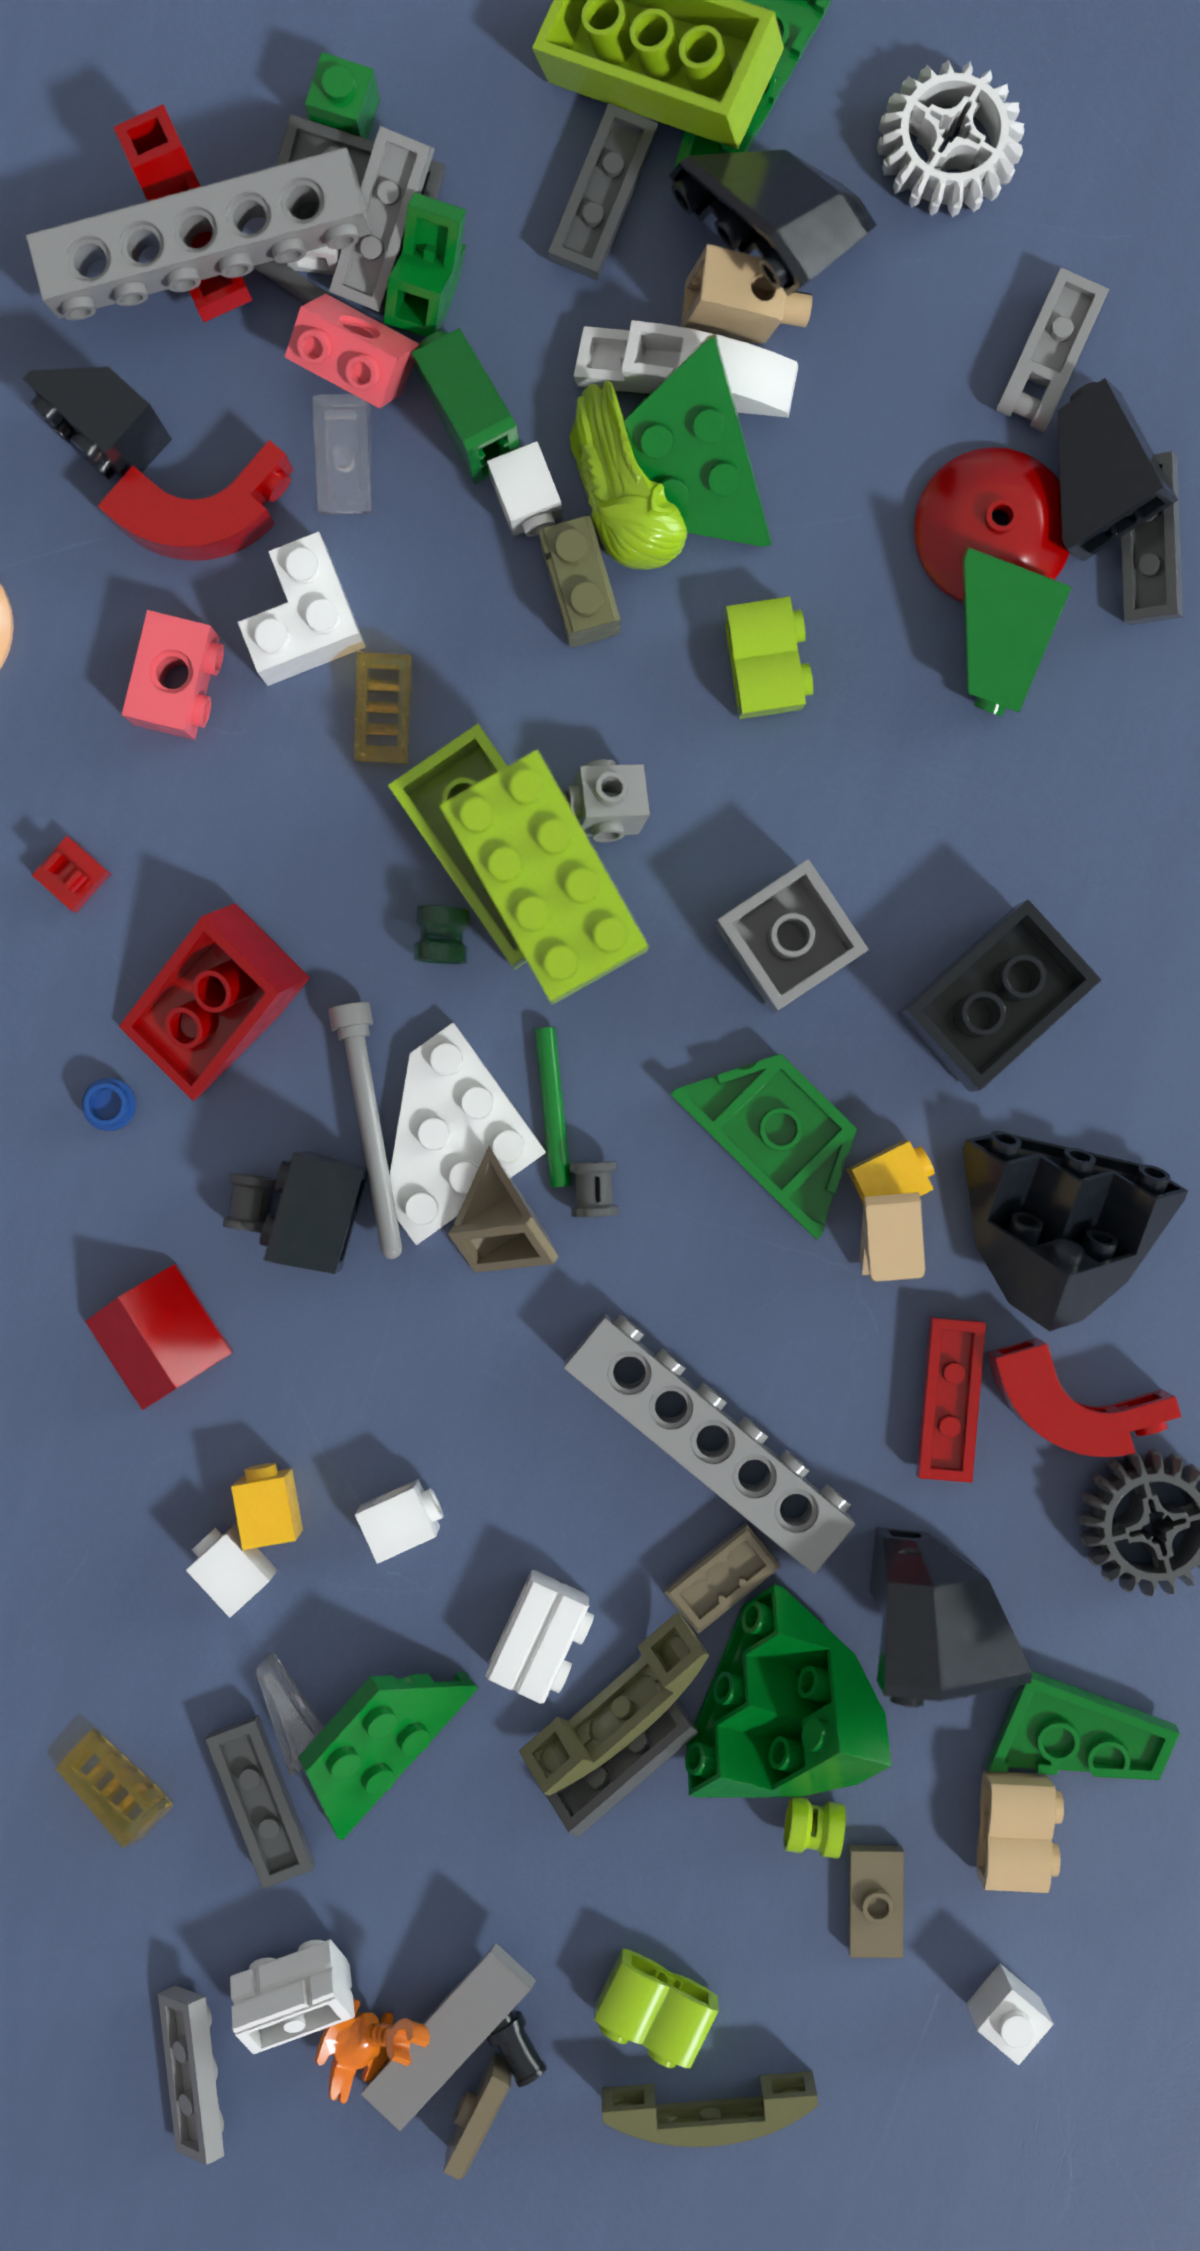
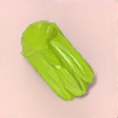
M609 380L605 381L602 389L596 384L588 385L583 390L582 395L577 398L575 421L569 437L571 450L577 461V469L589 500L588 503L592 508L591 519L593 526L604 546L605 555H609L619 564L636 570L661 568L681 553L687 538V528L677 506L667 501L664 486L650 481L638 466L612 383Z

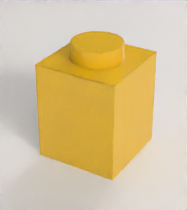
M902 1140L845 1168L863 1205L864 1197L917 1192L922 1196L934 1190L928 1178L935 1174L932 1163L923 1147L920 1145L913 1148L910 1141Z
M266 1463L244 1469L245 1476L240 1477L231 1486L242 1550L296 1541L302 1533L303 1527L292 1468L277 1471L276 1463Z

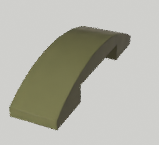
M678 1612L673 1614L637 1647L642 1656L570 1720L567 1721L561 1717L555 1718L519 1750L543 1794L550 1796L564 1789L618 1754L656 1722L694 1680L709 1654L682 1614Z
M812 2071L760 2075L761 2096L656 2104L654 2083L602 2087V2121L619 2132L653 2143L681 2147H714L753 2140L787 2127L818 2106V2096Z

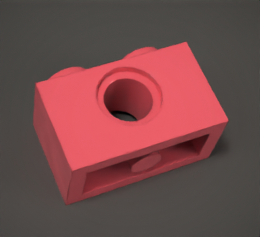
M325 293L300 307L284 358L380 409L403 393L414 363L411 352L419 349V343Z
M147 610L122 711V716L135 726L195 740L198 727L204 728L206 726L211 711V697L206 695L211 675L217 676L219 674L224 657V645L219 643L220 637L211 625ZM176 666L188 667V678L181 687L176 689L166 688L165 677L170 669Z

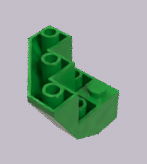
M774 1584L742 1605L694 1725L699 1733L686 1744L685 1768L688 1772L689 1796L697 1798H797L858 1785L891 1767L886 1713L855 1653L784 1587Z

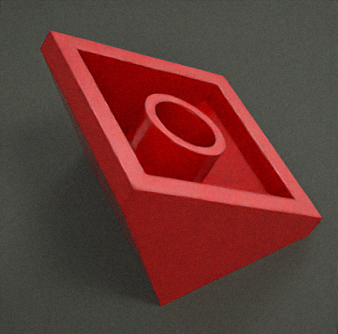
M177 1263L120 1295L85 1321L142 1411L233 1353V1350Z

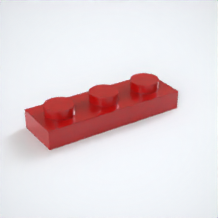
M929 1316L916 1476L918 1478L973 1482L986 1322Z

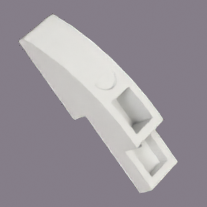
M635 320L631 321L630 330L584 326L573 377L578 387L587 388L588 385L596 384L602 389L604 382L609 380L616 391L651 394L663 379L675 368L677 369L700 346V343L707 336L713 334L690 328ZM716 334L737 412L789 418L798 372V362L764 348Z

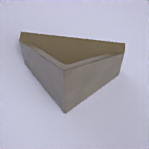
M488 1146L453 1227L448 1232L449 1237L475 1273L554 1264L559 1256L542 1223L490 1146Z

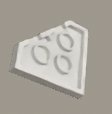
M454 1022L416 1048L409 1055L390 1169V1181L397 1220L415 1245H418L457 1217L488 1146H490L510 1177H513L546 1153V1150Z

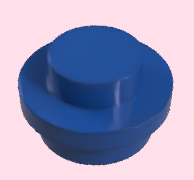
M102 1078L93 1082L86 1089L82 1098V1111L86 1120L95 1128L103 1131H115L128 1125L133 1119L137 1108L136 1097L131 1087L115 1078Z

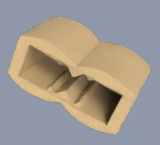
M983 1771L980 1792V1826L977 1841V1877L984 1890L1049 1893L1051 1878L1059 1876L1061 1865L1060 1850L1057 1843H1052L1055 1824H1061L1063 1821L1064 1801L1062 1792L1056 1790L1055 1785L1047 1774Z

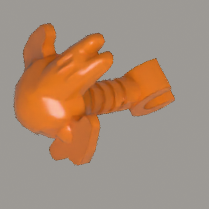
M353 1999L355 2017L325 2028L315 2056V2063L318 2065L325 2064L331 2054L333 2056L329 2075V2098L331 2100L338 2098V2101L342 2104L346 2103L354 2075L358 2069L364 2068L361 2079L365 2082H370L388 2058L408 2066L411 2063L410 2044L414 2043L424 2048L429 2045L430 2034L428 2028L423 2024L406 2018L399 2020L393 2025L394 2015L390 2012L383 2013L379 2022L378 2017L373 2012L357 2013L360 2001Z

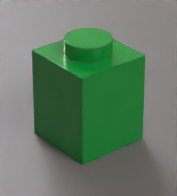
M321 52L305 102L309 120L368 139L380 102L374 69Z

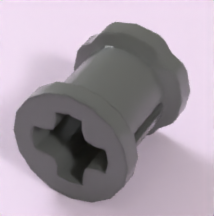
M617 1161L569 1163L570 1172L575 1174L576 1206L571 1208V1217L619 1215L618 1206L613 1204L612 1172L617 1170Z
M230 1173L228 1181L233 1184L229 1216L224 1217L223 1227L261 1233L267 1217L271 1189L275 1188L276 1179L250 1174Z

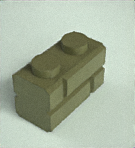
M583 516L539 530L541 552L561 619H563V628L569 648L619 634L621 619L591 516Z

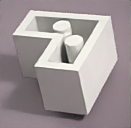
M320 532L268 551L288 602L238 622L257 673L267 686L366 648Z

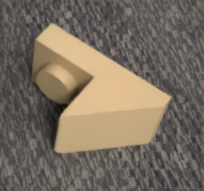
M919 1192L864 1197L859 1254L862 1275H870L871 1280L876 1282L915 1279L924 1276L925 1259Z

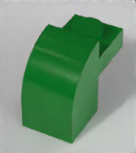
M414 192L407 205L403 250L388 277L384 323L425 337L440 330L448 314L463 266L466 245L462 244L466 209Z

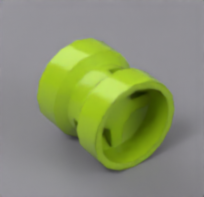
M789 1798L784 1824V1851L802 1853L806 1849L817 1850L821 1857L839 1859L845 1835V1805L828 1801L823 1806L812 1805L808 1798Z

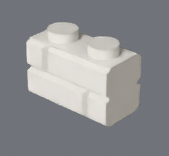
M531 1570L487 1665L485 1677L509 1690H515L518 1694L540 1704H544L550 1690L560 1693L572 1666L571 1662L564 1660L573 1641L582 1645L594 1619V1614L587 1612L589 1596L541 1572Z
M331 1939L327 1941H307L301 1944L295 1953L278 1959H258L251 1963L248 1970L230 1976L231 2000L234 2004L231 2006L232 2029L235 2036L253 2055L355 2017L353 1994L350 1990L352 1988L350 1965L347 1958Z

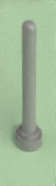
M370 1002L339 1005L328 1009L330 1027L332 1032H337L338 1041H344L381 1252L386 1258L395 1259L402 1252V1243L365 1037L370 1036L369 1026L374 1024Z

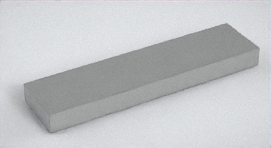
M495 1943L422 2023L429 2030V2045L424 2048L411 2043L409 2048L411 2063L408 2066L389 2059L375 2077L367 2083L361 2095L392 2125L401 2131L528 1994L536 1980Z

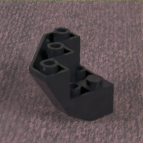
M786 149L687 156L669 174L674 182L671 186L672 193L681 208L688 214L694 212L700 222L713 213L717 219L714 223L715 229L722 242L730 250L735 251L737 249L738 252L750 254L757 249L762 257L759 260V265L764 276L776 289L782 287L787 296L805 285L877 226L861 199L841 182Z
M993 1131L988 1135L966 1139L963 1147L976 1248L1008 1303L1049 1332L1083 1321L1124 1286L1182 1205L1188 1193V1190L1170 1180V1175L1159 1167L1095 1154L1078 1148L1060 1146L1003 1131Z
M876 1527L869 1590L883 1613L877 1683L883 1695L890 1696V1701L897 1705L922 1707L924 1706V1700L941 1702L1031 1683L1032 1671L985 1574L929 1532Z

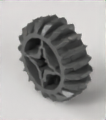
M1156 1449L1148 1451L1144 1463L1138 1453L1127 1455V1468L1125 1469L1114 1459L1108 1461V1469L1112 1476L1107 1480L1100 1474L1095 1473L1091 1478L1094 1484L1100 1487L1097 1495L1091 1492L1081 1493V1499L1093 1507L1092 1511H1082L1077 1514L1078 1522L1092 1527L1079 1535V1540L1084 1546L1093 1547L1087 1555L1089 1562L1094 1566L1103 1565L1101 1575L1109 1582L1119 1578V1586L1127 1592H1132L1139 1584L1140 1591L1145 1596L1153 1597L1159 1583L1165 1593L1168 1595L1175 1594L1176 1578H1179L1187 1586H1194V1576L1190 1571L1195 1566L1200 1569V1468L1194 1464L1183 1467V1459L1174 1453L1166 1457L1163 1462L1161 1452ZM1149 1482H1166L1176 1485L1183 1494L1187 1504L1179 1506L1172 1502L1161 1504L1158 1495L1151 1491ZM1129 1492L1130 1504L1128 1509L1123 1514L1113 1517L1119 1502ZM1152 1511L1160 1519L1152 1522L1153 1531L1150 1534L1142 1526L1150 1523L1149 1514ZM1188 1528L1183 1541L1172 1551V1542L1175 1535ZM1123 1539L1128 1543L1142 1542L1144 1549L1150 1553L1152 1562H1136L1122 1557L1114 1542Z

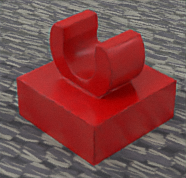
M66 836L31 876L67 908L77 913L112 873L75 840Z

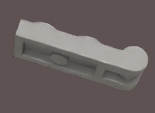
M1060 267L995 411L1008 417L1011 416L1012 412L1031 420L1030 427L1045 432L1109 292L1108 288ZM1027 380L1046 388L1041 400L1022 392Z

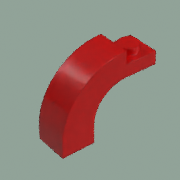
M164 104L113 127L147 201L201 187ZM205 231L197 234L192 240L191 248L199 249L206 246L210 242L213 232ZM222 275L201 280V284L198 287L189 290L203 323L252 301L242 276L236 278H227Z
M269 440L238 477L223 491L203 499H183L166 493L132 465L101 501L98 508L126 536L149 551L169 558L187 561L217 559L236 553L255 543L275 525L268 510L263 505L267 501L274 502L282 496L291 482L289 475L293 472V468L286 453Z
M1038 1338L986 1352L995 1384L1013 1413L1046 1440L1074 1453L1093 1457H1116L1133 1454L1136 1452L1130 1432L1135 1431L1136 1436L1159 1433L1168 1428L1166 1421L1182 1417L1176 1396L1162 1389L1104 1406H1088L1073 1401L1066 1394L1058 1380L1048 1344Z

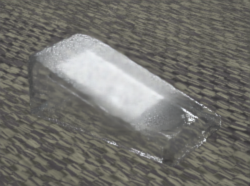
M353 394L314 395L313 425L318 513H372L370 405Z
M270 1652L264 1656L255 1671L288 1773L292 1776L303 1769L297 1757L322 1731L324 1726L275 1653L272 1654Z

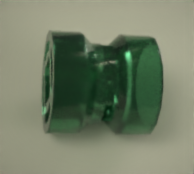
M417 906L416 923L421 928L420 940L414 944V961L436 964H467L468 948L463 943V931L469 927L470 910L449 906ZM433 936H436V937H450V940H448V939H433Z

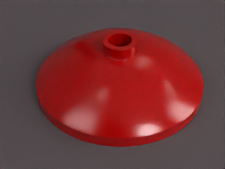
M1000 447L981 448L966 452L952 459L931 478L916 508L913 534L919 561L931 581L946 595L963 603L962 554L966 546L1052 579L1059 575L1070 554L1062 541L1059 479L1042 462L1014 449ZM997 510L1005 512L1009 517V524L1005 526L997 525L992 519V512Z

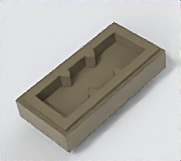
M745 1522L664 1588V1592L699 1634L777 1571L781 1564L750 1525Z
M849 1845L850 1958H903L904 1850L902 1845Z
M496 2052L474 2094L469 2091L464 2093L453 2117V2123L458 2126L447 2145L443 2172L458 2180L465 2177L511 2086L512 2072L503 2057Z

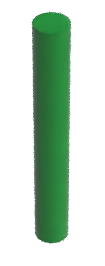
M556 1028L534 1029L550 1188L571 1186Z

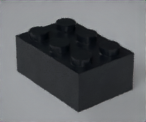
M1027 899L1015 905L902 1008L898 1014L968 1091H981L1101 981V978L1030 900Z

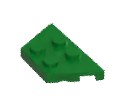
M716 334L707 336L700 343V346L677 369L675 368L663 379L659 386L625 417L624 424L638 466L650 481L664 486L667 501L677 506L688 533L762 547L772 544L770 530Z
M782 1054L677 1088L670 1094L814 1239L817 1240L823 1234L824 1223L834 1193L836 1194L843 1174L842 1169L846 1157L850 1153L857 1128Z
M456 1672L453 1681L434 1682L429 1674H410L404 1678H395L393 1675L370 1676L297 1757L311 1783L316 1798L325 1812L327 1821L338 1839L343 1840L477 1691L478 1686L468 1673Z

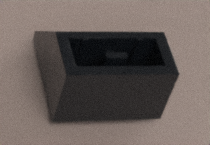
M110 367L31 370L23 378L36 395L30 404L45 418L44 421L69 445L73 442L85 454V459L108 480L114 474L122 478L132 465L142 473L172 440L151 405Z
M310 1151L293 1153L290 1162L283 1160L274 1188V1192L282 1194L278 1210L275 1215L271 1213L267 1215L260 1236V1245L267 1247L264 1260L332 1274L341 1271L368 1176L366 1167Z

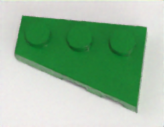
M1032 1671L1031 1683L1018 1686L986 1763L988 1771L1008 1772V1768L1036 1769L1037 1774L1058 1775V1770L1091 1772L1094 1777L1160 1780L1180 1732L1174 1723Z

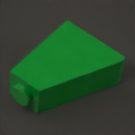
M458 328L450 333L446 331L435 332L421 341L419 349L411 352L415 369L472 482L476 484L490 477L487 465L488 460L520 448L517 425L461 329Z
M966 546L962 554L966 690L969 694L976 696L973 705L984 711L998 716H1003L1006 708L1020 712L1072 587Z

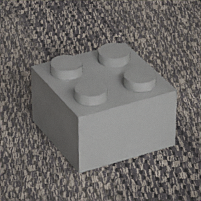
M809 859L717 919L714 924L772 1013L777 1012L869 950Z

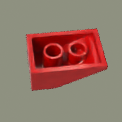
M234 903L203 915L119 1025V1028L194 1101L282 1014L310 977Z

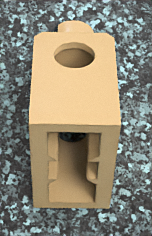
M707 244L685 281L680 327L717 334L742 342L766 343L779 324L803 328L807 326L812 309V294L795 291L787 296L782 287L776 289L766 279L759 265L761 257Z

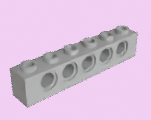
M347 147L35 232L26 235L43 302L59 319L82 320L93 316L97 308L112 304L120 306L138 305L146 301L149 294L167 289L173 292L189 291L198 287L201 284V280L219 275L227 278L241 277L250 273L254 269L253 266L270 261L281 264L296 262L304 258L307 251L326 246L331 249H344L356 244L359 241V237L370 235L371 230L356 170ZM316 203L320 205L313 217L305 220L295 218L298 209L304 204ZM256 217L266 218L265 225L257 233H243L244 226L249 220ZM205 231L213 232L212 238L206 246L199 249L191 248L192 240L197 234ZM150 246H160L155 259L148 263H139L140 254L144 249ZM98 260H107L106 267L100 275L92 278L87 277V271L91 264Z
M604 1314L564 1363V1369L815 1575L856 1525L850 1514L846 1512L851 1506L850 1502L828 1484L820 1491L809 1482L805 1476L810 1470L787 1450H784L780 1457L763 1444L769 1436L750 1419L743 1416L737 1422L722 1409L727 1404V1401L707 1384L702 1382L698 1388L690 1384L681 1376L686 1368L666 1350L661 1348L655 1355L639 1342L645 1334L626 1317L620 1314L614 1321L607 1314ZM624 1357L639 1359L645 1367L643 1376L637 1382L629 1384L618 1380L613 1370L620 1359ZM676 1391L683 1395L686 1399V1404L679 1415L665 1417L656 1410V1400L662 1393ZM710 1425L719 1426L727 1433L723 1446L714 1451L704 1450L697 1444L699 1432ZM749 1460H760L767 1465L765 1478L757 1484H746L738 1477L741 1466ZM792 1494H801L808 1498L807 1510L797 1518H788L780 1513L781 1503L787 1496Z

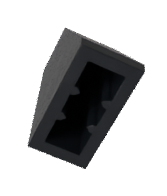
M1106 378L1099 382H1091L1082 386L1072 394L1069 403L1057 410L1062 541L1066 549L1082 561L1090 558L1178 501L1121 392Z

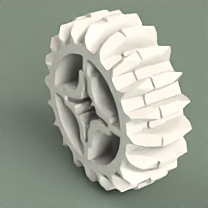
M948 59L942 64L938 76L928 65L920 71L918 81L908 76L902 82L901 94L894 93L889 98L886 107L888 113L881 117L879 131L883 136L879 138L877 151L878 155L886 157L882 165L883 176L897 175L893 184L895 194L907 189L912 191L909 199L911 208L919 204L921 199L929 201L928 209L931 216L938 212L940 204H947L948 211L953 218L959 214L962 202L974 213L980 208L983 197L993 201L1000 193L1001 184L1006 185L1011 181L1015 173L1014 165L1019 162L1022 156L1023 148L1018 142L1021 141L1024 135V123L1015 121L1020 112L1019 102L1004 103L1009 93L1008 83L993 89L990 86L993 77L991 69L982 74L980 79L972 76L973 67L971 61L964 65L961 73H954ZM946 106H948V107H953V108H951V109H943V108H940V107H946ZM974 116L984 126L991 145L984 142L986 136L976 129L973 123ZM961 126L958 136L952 143L949 142L944 151L940 153L943 142L949 136L952 137L956 129ZM909 132L917 136L916 143L926 150L928 154L927 163L915 151ZM950 169H958L964 172L948 173L946 171Z

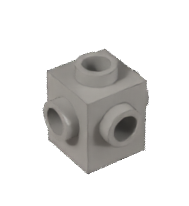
M595 760L587 763L585 766H580L572 785L565 788L564 797L587 837L592 836L593 840L597 842H612L623 838L625 835H639L650 816L644 764L616 765V762L613 760Z

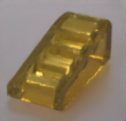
M357 652L354 761L408 764L413 653ZM370 668L400 670L399 680L370 679ZM369 690L399 692V702L370 701ZM368 712L398 714V724L368 722ZM367 734L398 736L397 746L367 744Z
M96 1729L91 1730L55 1768L122 1848L140 1841L173 1807V1803ZM96 1754L101 1761L86 1776L80 1769ZM110 1770L115 1777L101 1790L96 1784ZM124 1787L129 1794L117 1805L111 1799ZM139 1804L143 1811L133 1820L127 1814Z

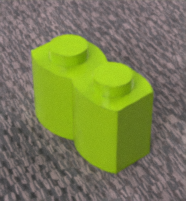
M790 596L726 606L724 623L739 719L802 710L806 704L805 696L813 695L814 692L809 662L801 664L797 643L805 642L806 640L802 610H793Z
M622 1948L595 2003L594 2021L599 2024L600 2031L612 2041L626 2044L629 2040L642 2044L647 2048L648 2055L658 2064L667 2068H675L676 2065L690 2069L719 2011L718 1996L701 1984L682 1975L670 1972L655 1961L634 1951Z

